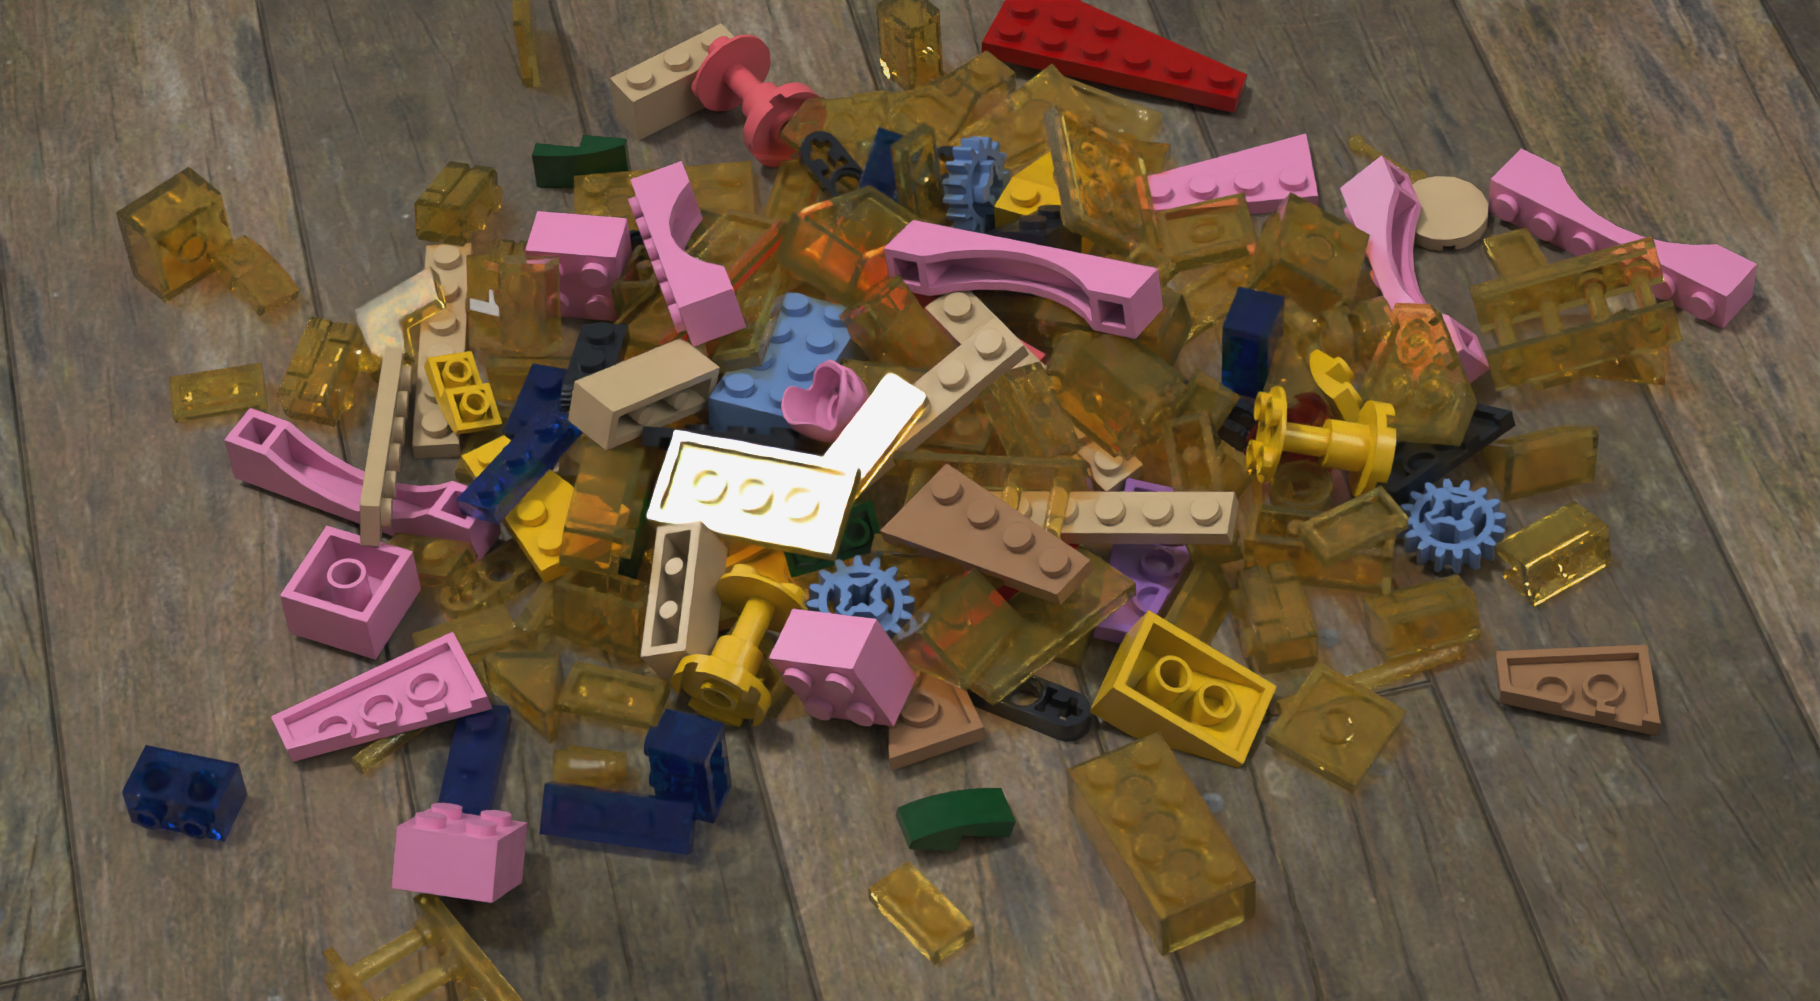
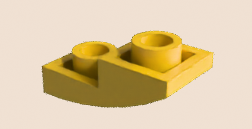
M1318 349L1310 353L1309 357L1310 370L1332 413L1337 420L1356 423L1360 413L1359 407L1363 404V401L1351 384V381L1355 378L1352 370L1339 356L1333 359Z
M472 351L427 358L424 369L441 412L456 435L501 427L502 421L490 384H482Z

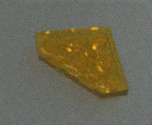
M933 85L914 87V90L889 93L888 90L854 93L851 97L826 99V97L808 98L780 132L779 138L799 152L802 141L808 134L814 131H824L832 134L877 188L882 191L933 150L944 146L967 117L968 111ZM815 145L811 146L812 153L810 159L813 161L818 158L822 159L829 167L828 175L831 176L836 169L844 166L842 162H839L834 169L827 160L828 151L830 150L828 147L825 146L822 149H818ZM843 177L838 180L839 183L858 196L861 193V186L856 179ZM907 184L899 190L900 199L904 197L913 184ZM868 196L865 202L869 204V201L873 199L870 196Z
M1395 303L1358 393L1363 401L1359 409L1361 410L1369 400L1392 404L1395 416L1386 415L1387 427L1396 428V441L1460 446L1478 402L1442 313L1431 304Z

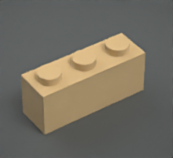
M722 24L610 78L615 116L638 141L705 108L691 92V86L696 79L701 64L708 56L710 44L721 36H727L729 39L734 37Z
M679 338L575 381L568 421L607 451L642 436L643 426L663 427L708 408V397L717 385L720 367L683 338Z
M702 520L657 527L641 658L668 685L671 684L672 676L684 656L693 654L711 655L717 643L722 600L717 594L716 585L719 578L725 574L728 548Z

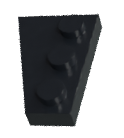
M1430 393L1396 433L1395 454L1387 484L1377 482L1374 490L1382 494L1375 501L1400 507L1409 501V494L1412 491L1422 492L1425 483L1430 482L1433 484L1516 426L1512 411Z
M686 424L685 429L643 426L642 446L683 456L815 462L816 442L798 438L799 433L791 428L771 427L770 435L756 434V428L744 426H727V432L713 431L714 427L696 424Z

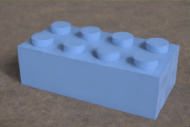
M782 290L708 397L709 426L714 427L713 431L727 432V426L756 428V434L770 435L771 427L791 428L785 420L781 409L784 391L790 386L809 389L813 383L816 367L828 359L844 367H849L857 374L868 357V311L849 307L842 303L828 302L808 297L801 293H791ZM799 433L798 438L813 441V439ZM781 460V461H785V462H789V463H793V464H797V465H798V463L800 462V461Z

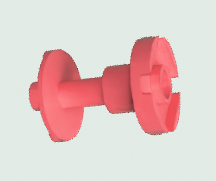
M738 35L731 39L727 36H721L710 44L708 56L697 72L696 79L691 86V92L705 108L712 111H727L742 104V112L747 118L743 129L744 145L761 164L768 167H781L793 162L794 160L790 155L800 149L804 138L814 131H823L827 114L826 110L821 106L822 99L808 85L793 82L778 87L772 82H764L771 64L770 51L757 36Z

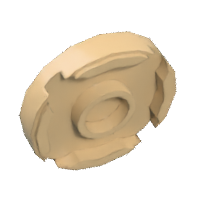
M1434 176L1418 180L1412 184L1422 206L1415 230V245L1435 251H1443V246L1455 245V250L1465 248L1480 239L1487 228L1488 202L1482 191L1470 182L1456 177Z

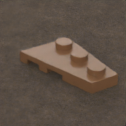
M931 619L913 624L910 631H903L902 644L900 646L895 645L917 675V678L895 725L888 726L891 771L985 739L984 726L946 649L944 648L937 654L925 645L938 635Z
M1647 644L1495 651L1494 664L1500 703L1659 736L1661 723Z

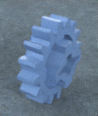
M971 136V138H962L961 147L954 146L952 149L954 160L946 162L949 177L942 181L944 185L943 203L950 205L946 217L947 220H954L953 228L983 234L992 230L993 225H995L994 205L1010 182L1011 170L1004 169L1007 154L999 153L1001 144L993 142L990 137Z
M1449 478L1444 479L1443 487L1438 489L1430 482H1427L1424 487V495L1412 491L1409 494V504L1401 505L1398 535L1400 539H1404V551L1406 553L1417 551V564L1422 565L1431 560L1434 562V571L1440 572L1444 565H1452L1454 573L1460 574L1462 564L1468 563L1471 568L1478 570L1480 569L1481 557L1490 561L1495 559L1496 548H1502L1504 545L1506 513L1500 512L1499 499L1487 501V488L1482 487L1473 492L1470 490V481L1464 480L1460 487H1453Z
M855 555L853 566L846 567L838 559L835 560V571L833 574L824 569L819 571L818 584H810L807 609L808 611L829 613L827 606L829 601H832L833 610L836 611V614L877 619L892 642L900 646L902 644L903 631H910L912 628L915 599L909 596L910 583L908 580L897 582L898 568L893 566L884 572L880 570V558L875 557L870 566L863 565L860 555ZM887 598H889L893 606L892 614L888 613V605L885 604Z

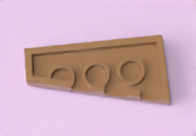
M947 463L880 530L884 542L898 547L901 543L918 549L920 555L936 561L940 557L962 565L964 571L981 576L983 573L1002 579L1004 585L1058 605H1062L1094 571L1089 558Z

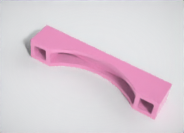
M1522 148L1490 179L1488 212L1721 329L1753 297L1757 269L1756 263L1717 244L1689 245L1663 242L1617 227L1597 215L1577 197L1567 184L1560 167Z
M1381 155L1340 188L1347 205L1344 208V213L1351 224L1357 229L1360 237L1357 239V245L1370 261L1372 270L1369 272L1370 277L1383 293L1386 301L1383 303V309L1390 320L1396 325L1399 333L1396 336V341L1399 347L1409 357L1412 368L1409 370L1411 378L1424 392L1431 390L1436 394L1453 397L1488 371L1490 366L1476 334L1449 315L1433 312L1423 298L1414 272L1413 257L1415 230L1422 206L1409 175Z
M682 161L631 179L630 181L636 196L629 198L628 201L677 333L687 330L694 347L746 328L743 315L724 266L706 263L685 252V247L693 231L703 220Z
M912 220L884 247L890 288L927 296L968 290H1009L1030 293L1052 299L1069 307L1084 318L1095 331L1136 339L1163 310L1158 268L916 220Z
M250 408L225 438L224 441L234 478L360 524L359 505L365 471L355 468L330 454L304 435L292 423ZM455 481L426 486L397 483L396 499L393 500L392 527H383L382 531L383 533L476 567L501 534L494 495Z

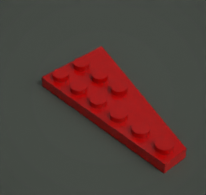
M1005 0L985 35L981 47L982 57L1235 113L1246 88L1247 74L1080 0Z

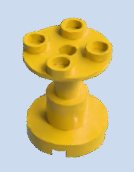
M1273 386L1269 393L1259 392L1255 400L1254 420L1259 421L1256 440H1250L1247 446L1246 468L1256 470V476L1260 483H1269L1276 472L1282 451L1317 456L1320 467L1348 471L1350 491L1354 497L1376 500L1382 493L1374 490L1377 482L1387 484L1395 454L1396 428L1387 427L1386 415L1395 416L1394 407L1390 403L1369 400L1360 410L1356 423L1327 419L1323 428L1287 422L1285 390L1281 386Z
M738 563L733 566L730 573L722 575L716 585V591L726 607L739 616L732 634L719 637L711 655L693 654L684 656L672 676L671 685L677 695H679L681 688H683L691 696L688 705L705 717L736 727H740L744 719H754L753 727L763 722L772 703L770 692L762 681L756 678L764 660L763 653L758 647L766 630L782 632L792 609L808 610L804 605L807 594L800 587L792 583L779 584L761 576L753 567Z

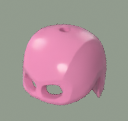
M828 359L816 367L813 383L809 389L790 386L784 391L781 409L785 420L793 430L819 442L836 443L845 441L867 424L871 416V400L864 382L852 369Z

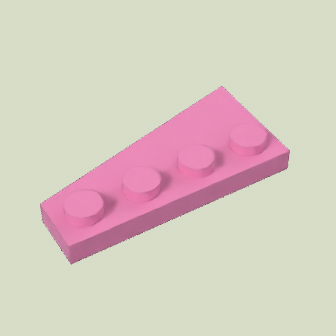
M1306 134L1133 180V196L1138 224L1318 209V192Z
M451 632L271 716L292 762L490 710L492 706L457 638Z

